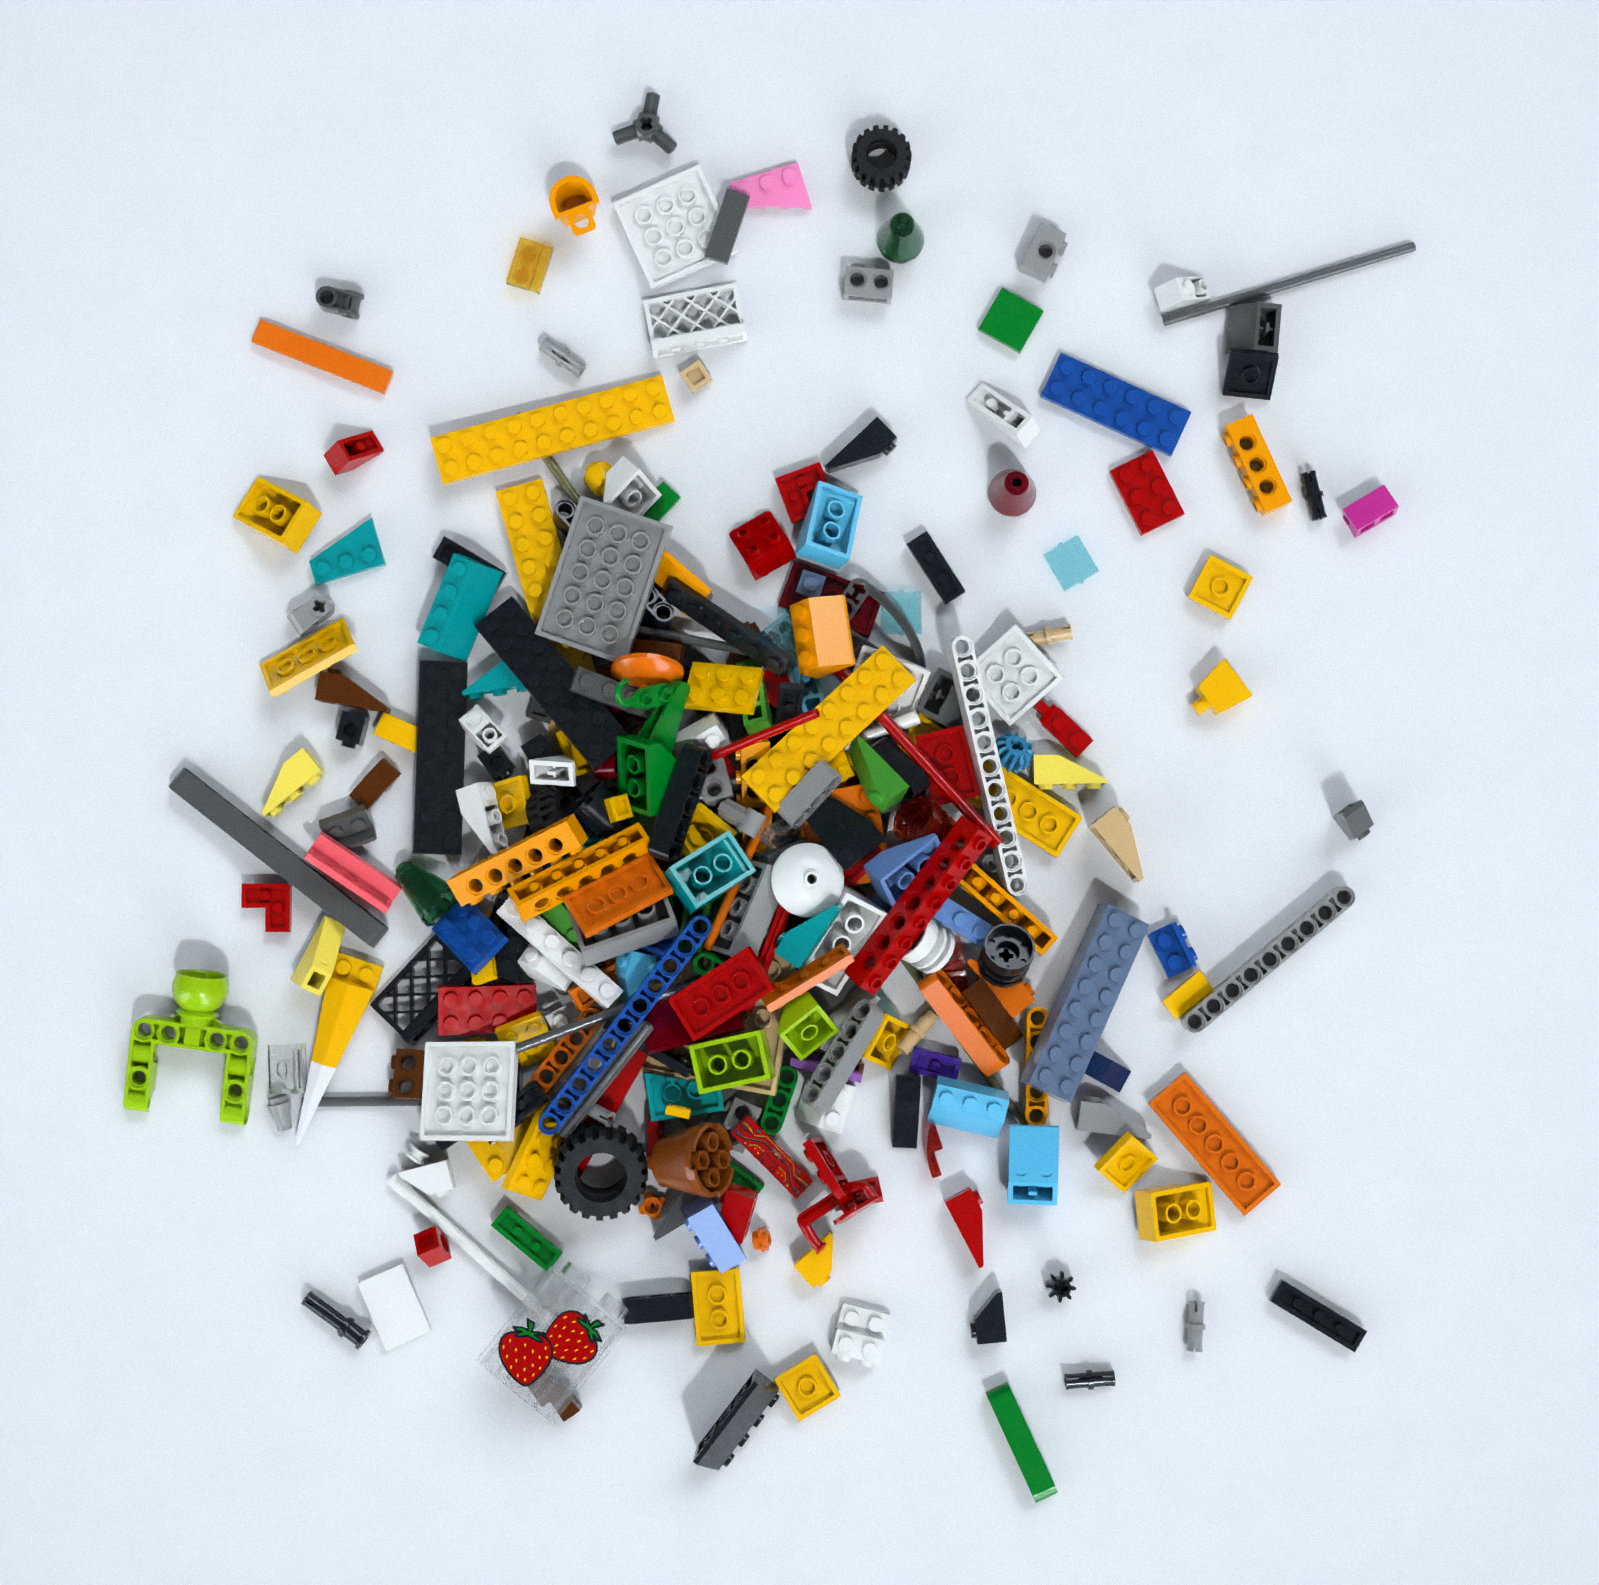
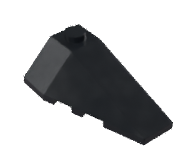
M831 795L806 820L845 871H849L886 841L885 837L871 820Z

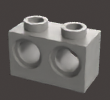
M859 263L846 266L843 300L891 304L894 270H889V267L882 265L875 266V268H865L864 264ZM855 277H859L864 283L861 286H854L850 281ZM879 279L885 280L887 286L885 288H877L874 284L875 281Z
M724 757L712 761L710 767H715V770L707 774L699 797L700 802L705 803L710 810L718 808L720 803L727 798L736 802ZM713 789H721L718 795H709Z
M736 1096L734 1101L729 1099L724 1113L728 1114L724 1123L719 1122V1124L726 1131L733 1128L741 1120L735 1114V1109L739 1106L747 1107L749 1117L756 1123L763 1107ZM738 1140L733 1141V1150L743 1154L745 1147Z

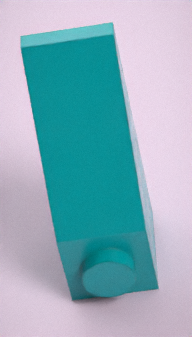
M841 903L836 904L789 930L787 933L783 932L776 941L778 947L774 952L797 969L804 967L844 905Z

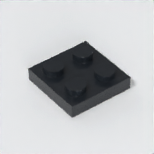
M1230 348L1222 395L1270 400L1279 359L1278 353Z

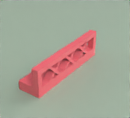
M323 831L304 857L306 861L385 914L403 887Z

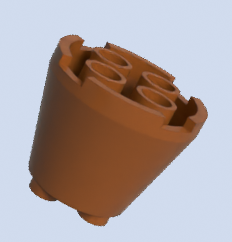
M700 1123L671 1135L658 1138L653 1147L652 1154L647 1158V1166L652 1170L654 1178L661 1187H668L705 1198L721 1196L730 1186L734 1174V1168H730V1151L733 1150L732 1141L727 1131L720 1124Z

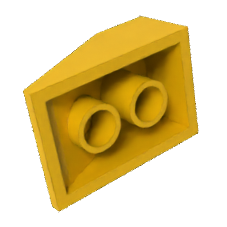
M257 477L232 517L297 554L322 513L307 501Z
M535 1113L515 1128L514 1142L498 1141L495 1145H490L488 1141H466L492 1182L508 1173Z
M1211 1181L1134 1190L1139 1239L1159 1242L1216 1230Z

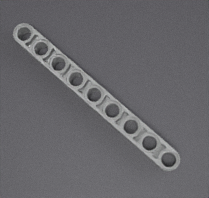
M1342 886L1336 887L1327 893L1186 1011L1181 1018L1183 1028L1193 1033L1205 1029L1351 907L1356 898L1354 891L1350 887ZM1341 890L1347 894V901L1344 904L1337 900V894ZM1322 906L1329 910V915L1325 920L1321 919L1318 914ZM1304 921L1310 925V932L1307 935H1303L1300 931V925ZM1285 937L1290 938L1292 941V946L1287 951L1281 946V941ZM1267 952L1273 956V963L1270 966H1266L1262 960ZM1248 968L1253 969L1255 972V977L1250 982L1244 978V972ZM1230 983L1236 987V994L1233 997H1228L1225 993V988ZM1211 999L1216 1000L1218 1003V1008L1213 1013H1210L1206 1006L1207 1002ZM1191 1015H1196L1199 1018V1025L1196 1028H1191L1188 1025V1018Z

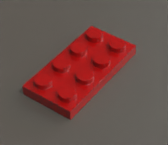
M749 946L670 997L668 1001L692 1040L696 1041L777 988L751 946Z
M536 983L437 986L438 1036L495 1034L496 1027L536 1012Z

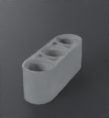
M825 760L819 761L781 801L777 813L793 829L800 827L840 784L842 776Z

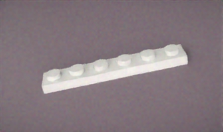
M510 897L497 910L496 913L605 1010L624 991L594 964L586 967L582 953L539 915L523 923L514 909Z

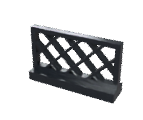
M436 934L370 1004L401 1035V1038L411 1045H415L438 1020V992H431V978H443V986L472 984L471 971ZM438 942L443 947V957L431 958V948ZM447 952H449L453 957H447ZM457 960L462 965V968L456 974H448V961ZM431 961H443V974L431 975ZM418 962H426V975L414 976V966ZM414 979H426L427 992L414 993ZM401 980H410V993L398 994V984ZM414 996H427V1005L423 1010H415ZM393 997V1011H384L379 1004L385 998ZM398 997H410V1010L398 1011ZM398 1014H410V1024L404 1030L398 1025Z

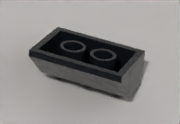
M497 897L490 920L509 938V941L495 955L497 976L512 982H518L523 969L517 961L530 942L496 913L507 901Z

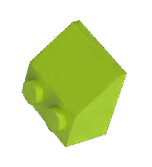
M808 990L803 995L797 996L785 1004L777 1030L779 1036L800 1061L839 1032V1029Z

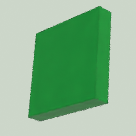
M1002 288L978 331L1020 354L1044 311Z

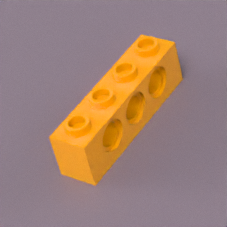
M1253 414L1226 425L1222 430L1223 442L1226 447L1230 446L1233 452L1231 456L1233 464L1237 469L1240 468L1243 474L1241 478L1245 489L1247 491L1250 490L1253 496L1251 502L1255 511L1260 512L1261 516H1265L1289 505L1292 499ZM1240 440H1247L1251 448L1249 450L1242 449L1239 444ZM1251 461L1258 462L1261 468L1260 471L1255 472L1251 470L1249 463ZM1260 483L1268 484L1270 486V493H1263L1259 488Z

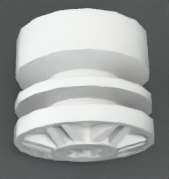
M932 918L902 960L910 963V965L925 974L935 973L949 961L953 954L955 936L950 929Z

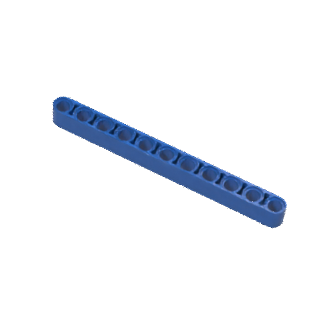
M698 913L690 918L542 1111L538 1127L543 1134L553 1135L559 1131L711 931V921L707 915ZM704 920L707 923V928L702 932H698L693 928L694 922ZM687 939L692 943L689 951H682L678 948L681 940ZM668 959H673L677 963V967L672 971L665 970L663 967V963ZM658 979L662 982V986L659 990H651L648 987L649 981ZM636 999H644L647 1002L646 1008L643 1010L635 1009L633 1002ZM627 1018L632 1022V1026L626 1030L621 1029L618 1026L619 1020ZM607 1038H613L617 1045L613 1049H607L604 1047L603 1041ZM591 1058H598L601 1060L602 1065L597 1069H593L588 1065V1061ZM582 1077L586 1080L587 1084L583 1088H577L574 1086L573 1080ZM562 1097H567L571 1100L572 1104L567 1108H563L559 1105L558 1100ZM553 1117L557 1124L553 1127H547L543 1123V1119Z

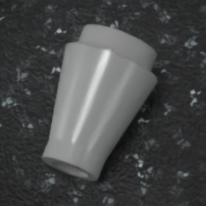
M279 1094L268 1098L266 1106L277 1126L278 1132L291 1129V1099H288L287 1094Z

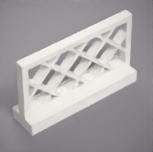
M737 283L643 300L654 359L748 341ZM733 291L734 298L729 305L719 299L723 292ZM707 296L712 300L706 309L696 304L699 297ZM676 301H684L689 304L682 314L672 308ZM715 303L726 308L720 317L709 312ZM660 305L665 310L657 318L650 313V306ZM692 307L702 312L696 322L686 317ZM731 311L738 316L739 323L728 324L723 320ZM668 312L679 317L673 326L662 321ZM706 316L716 321L712 328L705 329L700 325ZM683 320L693 326L687 333H681L676 330ZM659 325L669 330L665 337L655 339L654 331Z

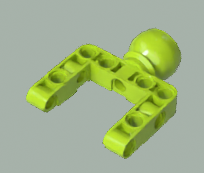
M201 969L177 970L172 984L173 997L180 1006L176 1010L177 1014L174 1017L145 1015L136 1020L132 1026L123 1107L129 1110L149 1112L158 1069V1061H156L158 1045L227 1054L220 1122L245 1126L250 1111L258 1036L250 1028L221 1024L217 1019L219 1013L216 1010L223 1005L229 992L228 975ZM143 1023L150 1025L151 1034L144 1032ZM167 1026L174 1028L175 1037L167 1034ZM215 1033H220L223 1036V1044L216 1042L214 1038ZM239 1036H243L247 1039V1047H243L239 1044ZM137 1071H142L145 1074V1081L138 1079ZM233 1084H237L242 1088L241 1095L233 1091Z

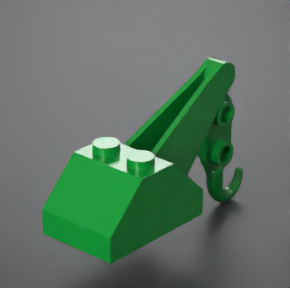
M625 678L617 684L614 691L617 704L622 707H634L641 710L654 707L655 709L637 736L630 733L617 736L619 795L627 793L632 811L652 817L660 813L677 763V759L672 755L690 687L688 683L679 680L672 681L670 685L661 682L640 687L631 696L624 698L622 696V688L629 682Z

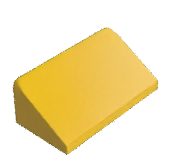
M1197 970L1164 997L1161 1003L1177 1020L1212 991L1213 988L1201 971Z

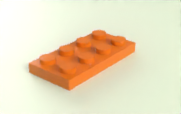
M647 853L564 896L563 901L587 939L673 894L674 891L655 859Z

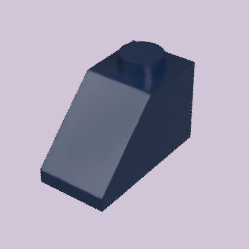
M1094 1051L1084 1074L1120 1093L1131 1071Z

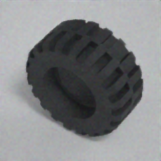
M596 1121L591 1122V1127L588 1128L585 1125L579 1126L577 1133L572 1132L566 1139V1142H561L558 1147V1154H556L554 1161L556 1191L560 1193V1200L563 1204H569V1210L575 1214L578 1211L582 1212L583 1218L589 1219L590 1216H596V1221H603L604 1216H610L611 1220L618 1218V1213L621 1211L625 1215L630 1211L631 1204L634 1206L638 1204L640 1194H644L646 1190L648 1167L647 1157L645 1156L642 1144L637 1142V1137L632 1132L628 1134L626 1128L621 1125L618 1128H614L613 1125L610 1127L599 1126V1122ZM606 1153L613 1155L622 1162L624 1175L616 1184L610 1187L594 1188L585 1184L579 1178V1164L590 1155Z

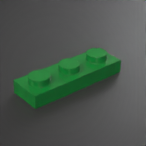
M508 1205L491 1224L494 1229L546 1272L549 1271L563 1253L562 1250Z

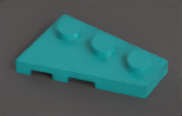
M372 518L309 561L316 585L386 565Z
M644 1072L651 1122L678 1118L665 1114L666 1106L669 1103L691 1108V1115L725 1110L722 1090L699 1094L696 1081Z

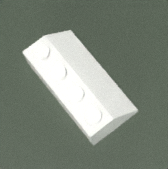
M844 885L841 897L836 903H841L844 907L805 965L841 943H844L854 959L885 918L887 912L861 893ZM844 969L836 972L816 986L838 996L849 977L844 973Z

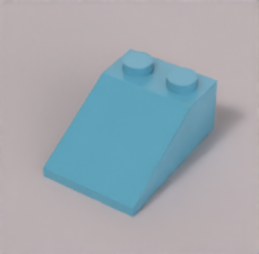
M819 480L799 533L795 555L838 570L850 560L863 496Z

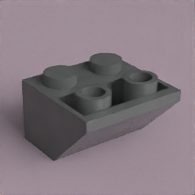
M1255 302L1230 306L1225 354H1229L1230 348L1277 353L1282 304Z
M939 667L916 712L945 729L963 725L952 674ZM969 688L966 692V697L971 702L975 699V692Z

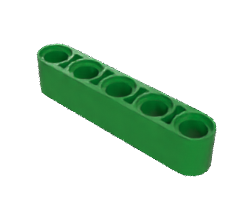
M1008 1382L986 1391L988 1400L1035 1502L1037 1503L1058 1493Z

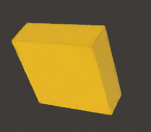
M627 793L604 799L610 823L634 817Z
M669 1103L666 1106L665 1114L689 1119L692 1109Z

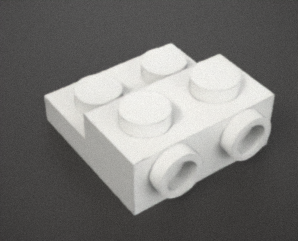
M843 1302L831 1353L836 1354L835 1358L841 1361L849 1362L850 1358L858 1359L859 1364L865 1367L873 1368L874 1364L879 1365L890 1314Z

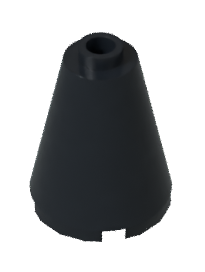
M598 781L585 793V796L578 800L568 812V815L574 813L582 826L604 839L632 826L628 818L610 823L604 799L614 796L602 781Z

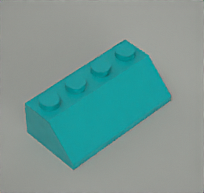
M453 553L417 643L437 652L467 661L479 633L474 625L486 616L504 572L463 554Z

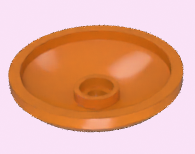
M631 653L613 660L611 663V674L619 682L627 678L629 682L626 685L639 689L640 687L661 682L670 685L674 680L681 681L684 677V668L679 662L667 656L653 653Z

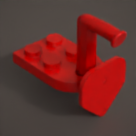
M822 1137L810 1138L804 1142L805 1150L803 1152L810 1163L814 1162L818 1169L816 1171L818 1178L823 1184L826 1183L832 1193L800 1213L797 1217L798 1226L817 1255L823 1251L827 1244L823 1243L811 1226L813 1222L840 1206L844 1214L834 1220L833 1223L834 1225L842 1224L879 1199L869 1183L865 1181H848ZM862 1191L867 1201L857 1206L856 1202H854L856 1200L855 1195Z

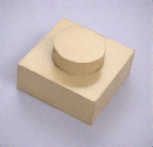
M700 360L679 372L692 394L713 381Z

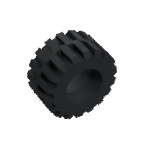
M878 125L873 126L872 131L867 128L864 130L863 136L859 134L856 143L852 147L851 167L852 171L855 172L854 176L857 180H861L863 187L869 185V190L874 191L875 188H879V192H884L885 188H888L889 191L893 190L896 184L900 186L903 183V178H907L910 170L912 152L910 151L909 141H905L906 136L903 133L898 134V129L893 127L892 131L888 130V125H883V129H879ZM886 149L894 155L896 160L890 167L879 169L868 162L867 156L873 150Z
M553 785L529 796L525 807L526 816L532 833L569 816L568 812L574 806L576 800L563 786ZM554 838L558 845L562 844L559 839Z

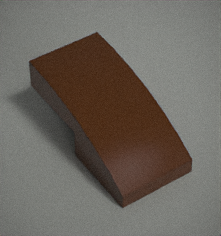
M382 758L349 796L359 806L364 804L369 811L383 793L391 788L401 773L389 761Z

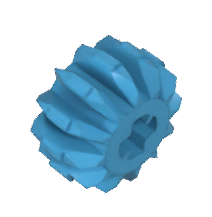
M1008 731L997 738L996 745L1001 767L1006 768L1007 773L1013 770L1017 774L1028 767L1034 752L1031 750L1032 744L1026 743V737L1021 738L1018 732L1013 735Z

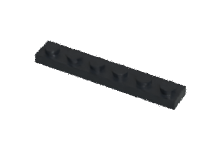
M676 577L669 580L663 597L671 605L777 677L781 678L786 673L793 656Z

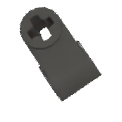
M323 286L317 290L316 301L323 311L359 320L360 315L358 311L361 300H364L363 294L330 286ZM326 295L334 296L333 301L329 304L322 303L323 297Z

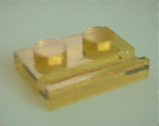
M520 237L506 284L540 294L554 248Z

